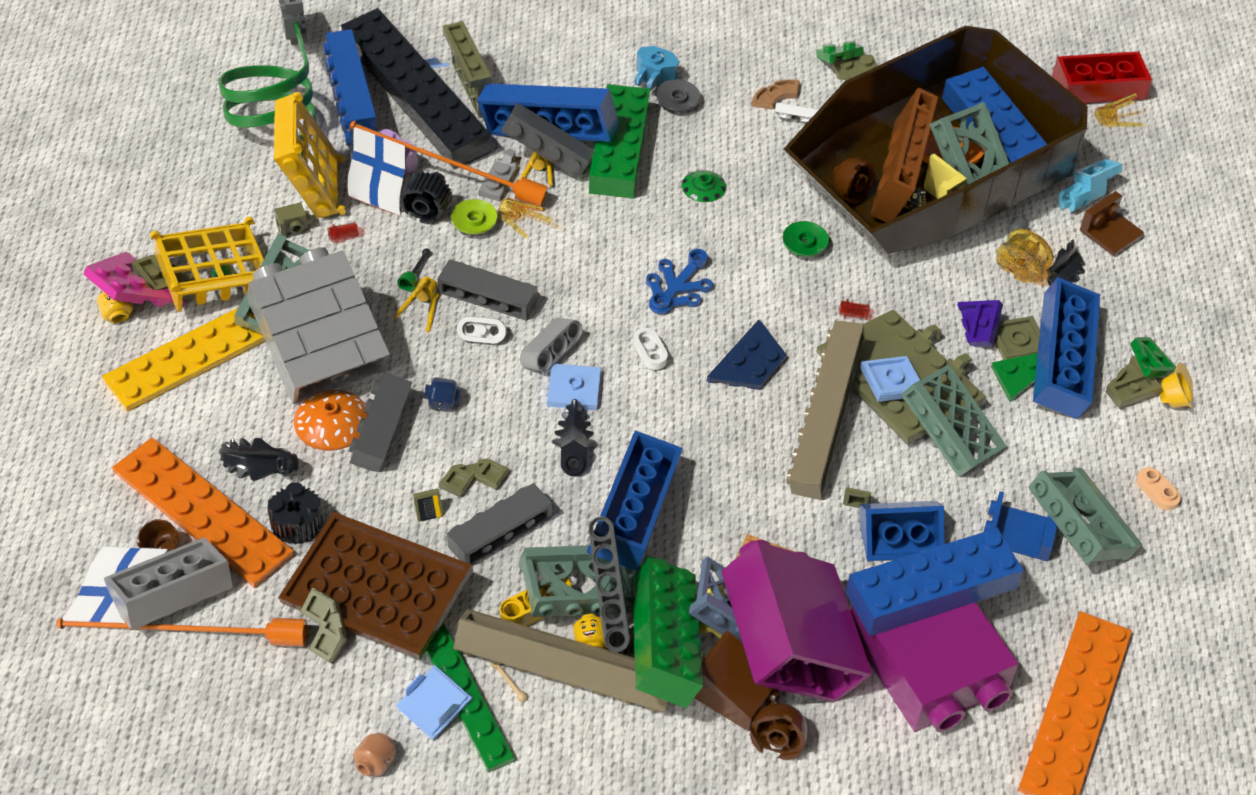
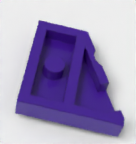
M1000 300L958 302L957 306L962 314L963 319L961 321L966 329L965 335L968 344L974 347L993 346L1003 308L1002 302Z

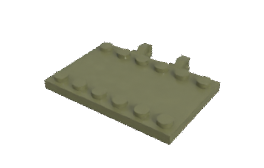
M894 309L864 323L865 342L852 390L904 442L909 444L928 433L904 399L877 401L860 369L862 361L907 356L920 380L949 364L978 406L985 404L986 396L964 376L966 371L971 369L972 358L965 353L957 356L954 361L951 358L947 360L933 347V343L939 341L941 336V329L935 324L926 327L924 331L922 329L916 331ZM827 342L817 346L816 352L820 357L823 348L827 349ZM944 373L941 375V384L951 387V381ZM924 385L929 394L934 396L935 388ZM940 390V399L950 402V393ZM956 395L955 404L965 407L963 398ZM939 405L943 414L948 417L949 408ZM955 411L954 419L964 415V413Z

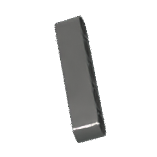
M599 516L594 518L589 524V537L604 642L609 650L620 652L628 646L630 635L613 522L609 518ZM598 521H605L609 526V532L604 537L597 536L594 532V525ZM603 548H607L613 553V560L608 564H603L598 560V552ZM606 576L614 577L617 581L616 589L613 591L604 590L601 585L602 579ZM611 603L617 604L621 609L620 616L615 619L609 618L605 612L607 605ZM614 631L622 632L625 637V642L620 646L613 645L609 640L610 634Z

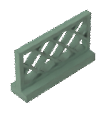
M949 364L923 380L915 382L901 394L958 477H961L1007 447ZM944 373L951 381V387L941 384V375ZM924 385L935 388L934 396L929 394ZM940 390L950 393V402L940 399ZM956 395L963 398L965 407L955 404ZM939 405L949 408L948 417L943 414ZM955 411L965 414L964 422L954 419ZM970 416L977 418L980 422L979 428L970 425ZM954 426L963 429V438L959 437ZM969 431L979 434V443L969 440ZM985 437L991 438L996 447L985 446ZM968 447L978 450L977 460L971 454Z

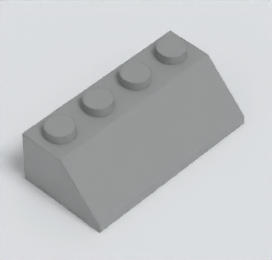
M205 537L104 577V582L120 617L131 630L144 627L152 621L170 616L176 611L188 606H194L202 600L220 595L224 591L233 588L228 561Z

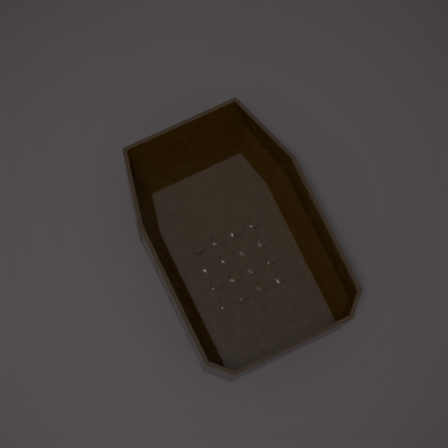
M964 25L844 81L786 145L784 151L792 162L887 254L955 237L974 225L1072 176L1087 130L1088 106L997 30ZM984 67L1047 144L938 199L924 189L928 164L922 160L915 189H919L918 205L906 202L896 218L888 222L870 215L874 199L877 196V187L883 175V165L889 153L888 146L894 123L917 88L938 96L932 119L933 123L954 114L942 99L946 80ZM959 119L951 121L953 127L960 128ZM859 157L875 165L876 168L873 167V172L876 173V179L867 196L862 195L858 199L861 202L852 205L841 199L834 191L832 183L833 171L837 165L847 158ZM984 157L980 162L975 164L977 167H979L980 170L984 162Z

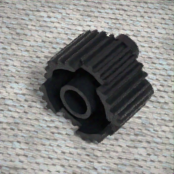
M424 171L422 173H413L400 197L399 205L403 209L402 212L406 214L411 213V216L420 219L419 222L431 223L432 225L435 220L442 218L452 198L451 188H448L449 184H446L444 175L439 172L429 174V172L425 173Z
M291 482L286 486V489L281 488L280 492L277 491L276 495H272V498L268 500L267 510L271 530L282 542H310L311 538L315 539V535H319V529L322 528L323 513L320 498H318V494H315L314 490L306 489L299 482Z

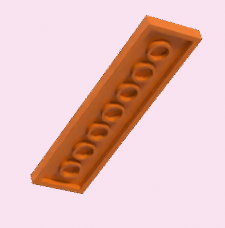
M153 437L112 467L113 472L191 537L195 540L205 537L228 561L229 568L253 588H256L294 556V551Z
M1082 611L1079 612L1020 781L1018 792L1026 795H1079L1132 630Z

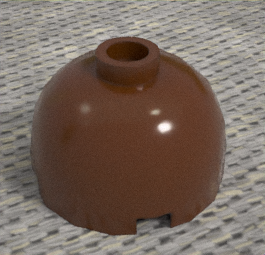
M859 157L847 158L841 162L833 171L832 183L836 194L852 205L860 203L861 201L858 199L862 195L867 196L874 185L876 173L873 172V167L876 168L875 165Z
M772 703L762 708L755 716L749 735L752 744L760 753H763V749H768L781 753L777 757L779 759L791 760L798 757L805 747L808 726L805 717L797 708L786 703ZM770 744L775 747L783 748L781 750L771 748Z

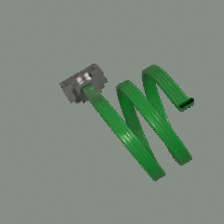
M279 0L285 38L290 40L291 45L299 44L304 61L303 67L299 71L279 66L251 65L233 68L224 72L220 76L218 83L220 94L226 99L223 103L224 118L230 125L250 128L275 123V111L259 115L238 116L231 114L229 110L243 103L272 101L294 94L288 91L299 84L307 88L302 102L317 123L315 107L311 102L313 97L312 84L307 77L309 74V62L304 43H308L302 0ZM248 77L286 79L274 85L254 90L234 91L225 88L228 83L234 80Z

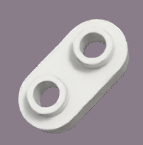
M468 316L461 319L457 326L459 336L463 340L473 342L498 343L505 338L507 333L505 324L501 320L494 318ZM468 324L474 325L475 330L473 333L467 331L466 327ZM492 326H496L499 329L497 335L491 334L490 329Z
M651 328L638 329L634 333L633 344L642 362L649 369H662L667 364L668 353L658 334Z

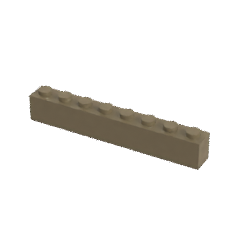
M835 320L832 330L829 329L827 332L826 342L828 345L827 349L823 348L822 367L817 368L815 377L816 388L812 387L810 392L811 405L810 408L807 407L805 409L804 422L806 423L804 428L799 430L798 442L800 444L793 451L792 462L794 465L787 472L786 483L790 484L791 494L822 499L865 342L864 324Z
M467 609L459 619L453 649L462 651L465 655L486 658L494 664H506L521 672L529 671L536 673L544 679H556L566 682L571 687L586 688L592 690L597 695L616 697L624 703H636L646 706L647 709L655 712H666L670 704L668 701L636 690L635 658Z

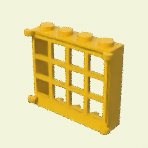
M295 92L292 95L275 100V162L317 218H324L336 213L344 215L346 207L343 205L338 206V161L344 163L345 155L337 153L302 102V93ZM298 128L303 136V141L298 135ZM308 143L311 145L313 155L308 149ZM308 158L313 164V171L308 165Z
M246 217L244 223L160 235L159 231H152L150 233L151 240L155 239V256L177 312H182L184 295L195 294L197 304L203 305L207 301L208 291L219 290L220 298L223 301L230 299L231 288L243 286V292L246 294L249 282L253 281L252 275L255 271L246 272L243 262L253 261L256 270H258L264 260L250 228V225L255 224L253 217ZM246 246L250 255L240 257L236 247ZM231 249L234 258L217 260L214 253L215 250ZM202 252L209 253L212 261L195 264L191 255ZM186 256L189 265L171 266L170 257ZM237 263L241 273L224 276L220 266ZM215 268L218 277L201 279L198 269ZM192 271L195 281L178 283L175 273Z

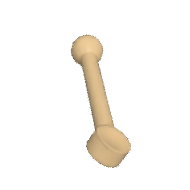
M490 662L491 667L497 669L516 693L517 700L525 702L527 694L520 691L501 667V664Z

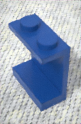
M999 491L997 500H991L988 515L992 516V520H986L983 532L998 528L1012 552L1048 561L1057 528L1055 522L1049 514L1045 517L1002 505L1005 492Z

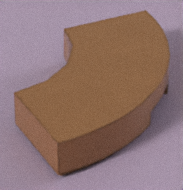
M800 80L775 81L773 85L768 87H762L754 95L751 106L772 110L775 104L781 100L797 99Z

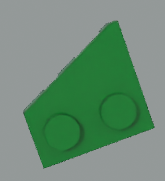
M856 41L843 42V46L826 44L823 45V49H816L817 58L827 63H835L836 59L839 58L846 60L864 55L863 46L856 44Z
M1150 337L1134 338L1130 345L1146 378H1165L1175 372V364Z
M1037 353L992 362L991 368L1009 402L1014 401L1017 395L1029 389L1035 382Z

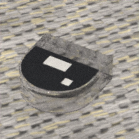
M915 189L904 207L914 210L925 205L926 190Z

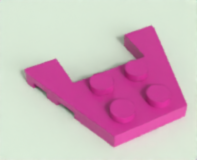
M128 252L101 260L85 268L83 275L113 300L143 304L144 300H149L156 306L162 307L166 303L174 304L169 289L153 290L146 284L143 278L131 272L133 271L131 261L137 259ZM184 298L182 302V307H184L186 302Z

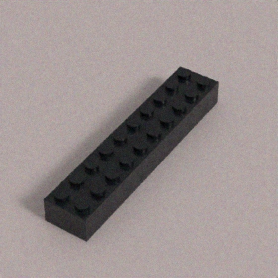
M379 8L341 24L342 31L352 29L361 63L443 157L466 165L492 152L490 132ZM449 164L453 169L459 168V167H456V166H454V165Z

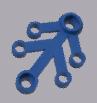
M693 249L689 252V264L676 279L672 271V261L669 259L659 261L658 269L664 275L667 289L665 292H662L659 285L660 276L658 274L650 273L646 276V284L651 288L653 294L649 300L651 311L657 314H665L671 311L672 307L683 305L698 307L700 305L701 297L697 293H690L682 297L674 296L677 293L698 290L708 293L712 290L713 282L708 278L686 283L697 269L706 266L707 253L704 250Z

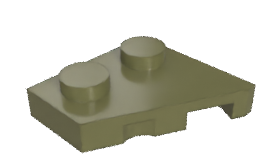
M872 54L852 57L846 60L837 59L835 63H831L837 79L845 81L878 66Z
M155 255L131 261L132 270L137 276L143 278L153 290L168 289ZM182 272L175 273L178 283L195 281L193 273L189 275Z
M1132 356L1129 364L1122 368L1117 377L1112 379L1107 385L1106 393L1120 409L1160 394L1162 386L1155 378H1146L1136 357Z

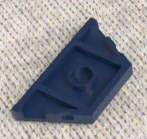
M757 320L711 371L706 381L713 384L716 381L729 383V386H744L748 389L760 390L786 361L787 355L764 324Z

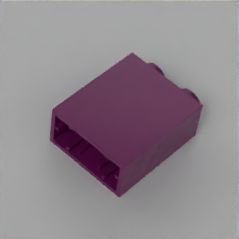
M754 540L742 546L739 550V556L721 571L755 684L832 703L840 700L872 675L835 564L809 557L805 552H793L773 546L766 540Z
M976 602L870 637L852 605L851 614L867 660L914 732L933 725L937 732L947 731L962 721L965 716V710L980 704L984 711H992L1005 704L1011 698L1013 692L1010 686L1017 670L1018 662Z

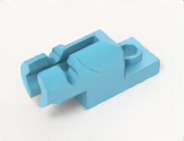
M1104 158L1075 171L1074 183L1059 193L1058 202L1062 209L1069 208V212H1073L1104 196L1107 190V179H1111L1114 175L1122 172V163Z

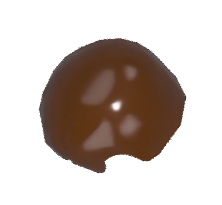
M154 519L145 523L139 530L137 545L139 548L159 549L161 546V549L171 551L180 547L181 537L177 529L169 521Z

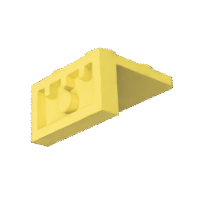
M933 154L930 156L924 182V189L938 199L965 186L966 177L937 155Z

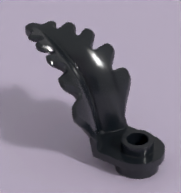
M1073 239L1068 242L1066 250L1061 248L1058 251L1053 265L1046 269L1048 275L1046 280L1049 286L1057 277L1075 283L1080 280L1078 273L1084 274L1085 270L1082 266H1085L1082 255L1075 249V241Z
M573 399L571 404L566 406L568 412L561 414L565 421H558V425L563 427V429L554 432L560 438L552 440L553 444L561 447V468L569 476L580 475L585 470L587 447L596 444L595 440L588 439V437L594 435V432L585 429L591 425V422L584 421L588 417L587 413L581 412L584 406L579 405L577 399ZM572 458L578 460V466L575 468L570 467L568 464Z
M240 438L239 445L234 440H230V443L225 441L219 450L221 461H224L223 467L229 466V473H233L238 469L237 477L241 479L248 473H250V479L256 481L272 473H279L284 477H290L298 471L299 462L296 454H291L285 448H274L261 438H254L252 445L244 438Z

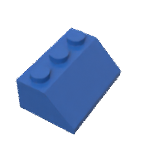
M938 501L860 504V529L866 560H896L945 544L944 505Z

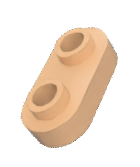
M1146 467L1138 472L1136 477L1138 487L1159 508L1173 510L1178 506L1181 498L1180 493L1158 470Z

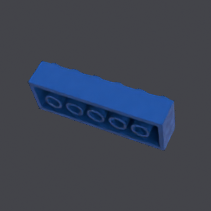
M350 29L326 33L327 42L323 43L325 56L328 55L327 59H325L326 71L330 72L328 74L330 86H334L332 88L334 101H338L336 103L338 116L342 115L340 117L342 131H347L344 132L346 146H351L353 153L354 130L350 128V123L356 121L358 125L377 131V122L353 32Z
M984 67L946 80L942 99L954 114L982 102L985 103L990 111L994 127L999 134L1002 147L1007 154L1009 164L1047 145ZM968 116L966 120V129L973 122L972 116Z
M487 84L477 99L486 128L490 134L495 136H508L501 129L517 103L577 140L610 142L619 126L609 88Z
M1059 277L1055 279L1043 295L1033 402L1078 419L1092 404L1100 294Z
M636 430L630 440L600 515L609 518L613 522L619 565L634 571H638L683 449ZM598 521L594 532L597 536L604 537L609 532V526L605 521ZM589 544L587 553L592 555L591 544ZM603 548L599 550L598 557L611 562L613 560V553L611 550Z
M994 528L851 573L846 594L870 637L1018 588L1024 570L999 529Z

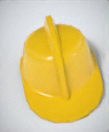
M1178 363L1175 372L1165 377L1161 382L1160 400L1162 403H1169L1173 408L1185 406L1192 408L1194 399L1192 378L1183 363Z

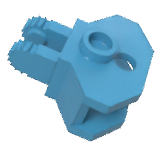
M656 46L641 47L637 51L636 69L638 73L634 84L640 86L645 81L647 82L646 87L653 90L655 86L659 87L664 82L677 80L679 74L676 68L679 66L680 61L673 52Z

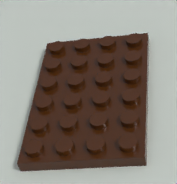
M333 511L278 599L280 603L300 611L311 589L317 588L338 601L346 630L421 660L472 574L473 567L469 563Z

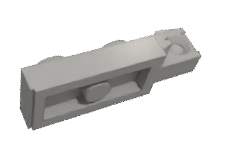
M507 149L503 159L498 158L488 174L511 182L517 168V163H515L516 151ZM485 178L478 190V196L500 202L508 186Z

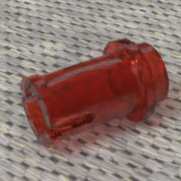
M356 222L338 226L332 224L331 227L327 228L330 241H335L336 243L340 239L357 237L359 235Z
M849 299L841 300L838 314L843 315L844 318L852 316L867 320L870 305L849 302Z

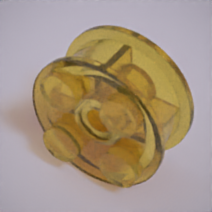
M1026 229L1011 231L1007 236L1006 242L999 246L996 253L997 263L1004 270L1014 274V279L1022 283L1038 281L1042 277L1044 269L1051 265L1054 257L1049 244L1038 234Z

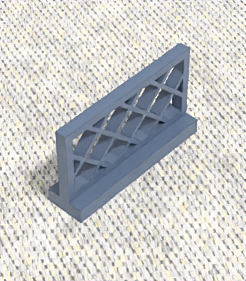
M707 556L702 560L697 600L690 605L689 614L722 635L726 630L729 631L742 643L733 609L727 604L730 603V599L724 598L718 587L722 585L728 596L721 573L725 567ZM710 570L716 573L719 581L715 582ZM707 589H710L713 595L707 593Z

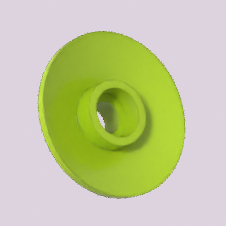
M469 199L460 202L453 208L451 222L456 229L463 233L481 234L494 227L497 222V211L493 205L484 200Z

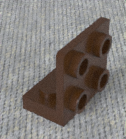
M1117 191L1087 209L1080 226L1082 233L1113 256L1129 247L1144 235V231L1118 213L1121 208L1122 195Z

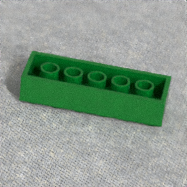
M607 84L606 88L610 89L619 126L610 142L596 141L589 174V194L634 199L649 112L650 89Z
M648 555L633 576L636 690L687 708L703 687L699 620L689 614L690 605L697 600L696 575L687 569H681L662 559H656Z

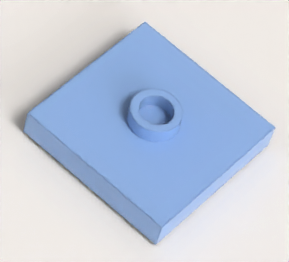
M907 356L861 362L860 369L878 402L903 399L901 394L912 384L920 380Z
M554 364L551 367L547 407L566 408L573 399H577L579 405L584 406L585 410H597L601 367Z

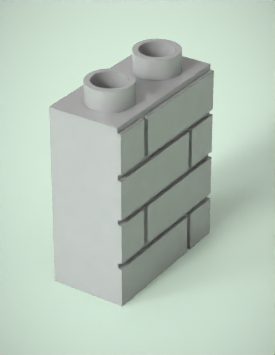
M325 247L310 250L299 258L301 265L282 270L279 263L265 265L253 273L254 281L249 282L247 300L292 404L305 400L318 392L332 390L382 372L386 369L389 351L343 250L330 255Z

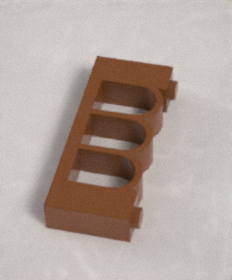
M917 88L896 119L888 146L889 153L882 169L883 175L878 184L877 196L874 199L870 213L871 216L885 222L895 219L914 193L930 131L929 124L932 123L938 96Z

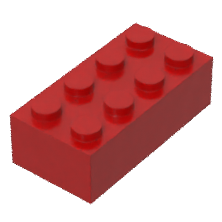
M1140 51L1057 56L1052 77L1083 103L1146 99L1152 82Z

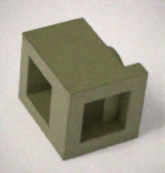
M301 202L274 209L276 225L282 236L286 237V235L292 233L299 234L302 231L308 230V225L312 224L310 213L308 210H304Z

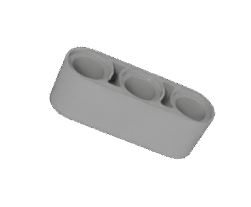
M555 318L521 351L520 363L522 367L538 371L550 369L580 339L582 324L577 320Z

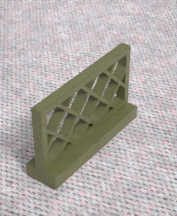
M464 22L443 25V34L451 48V63L478 118H482L477 99L482 93L484 85L492 83V77Z

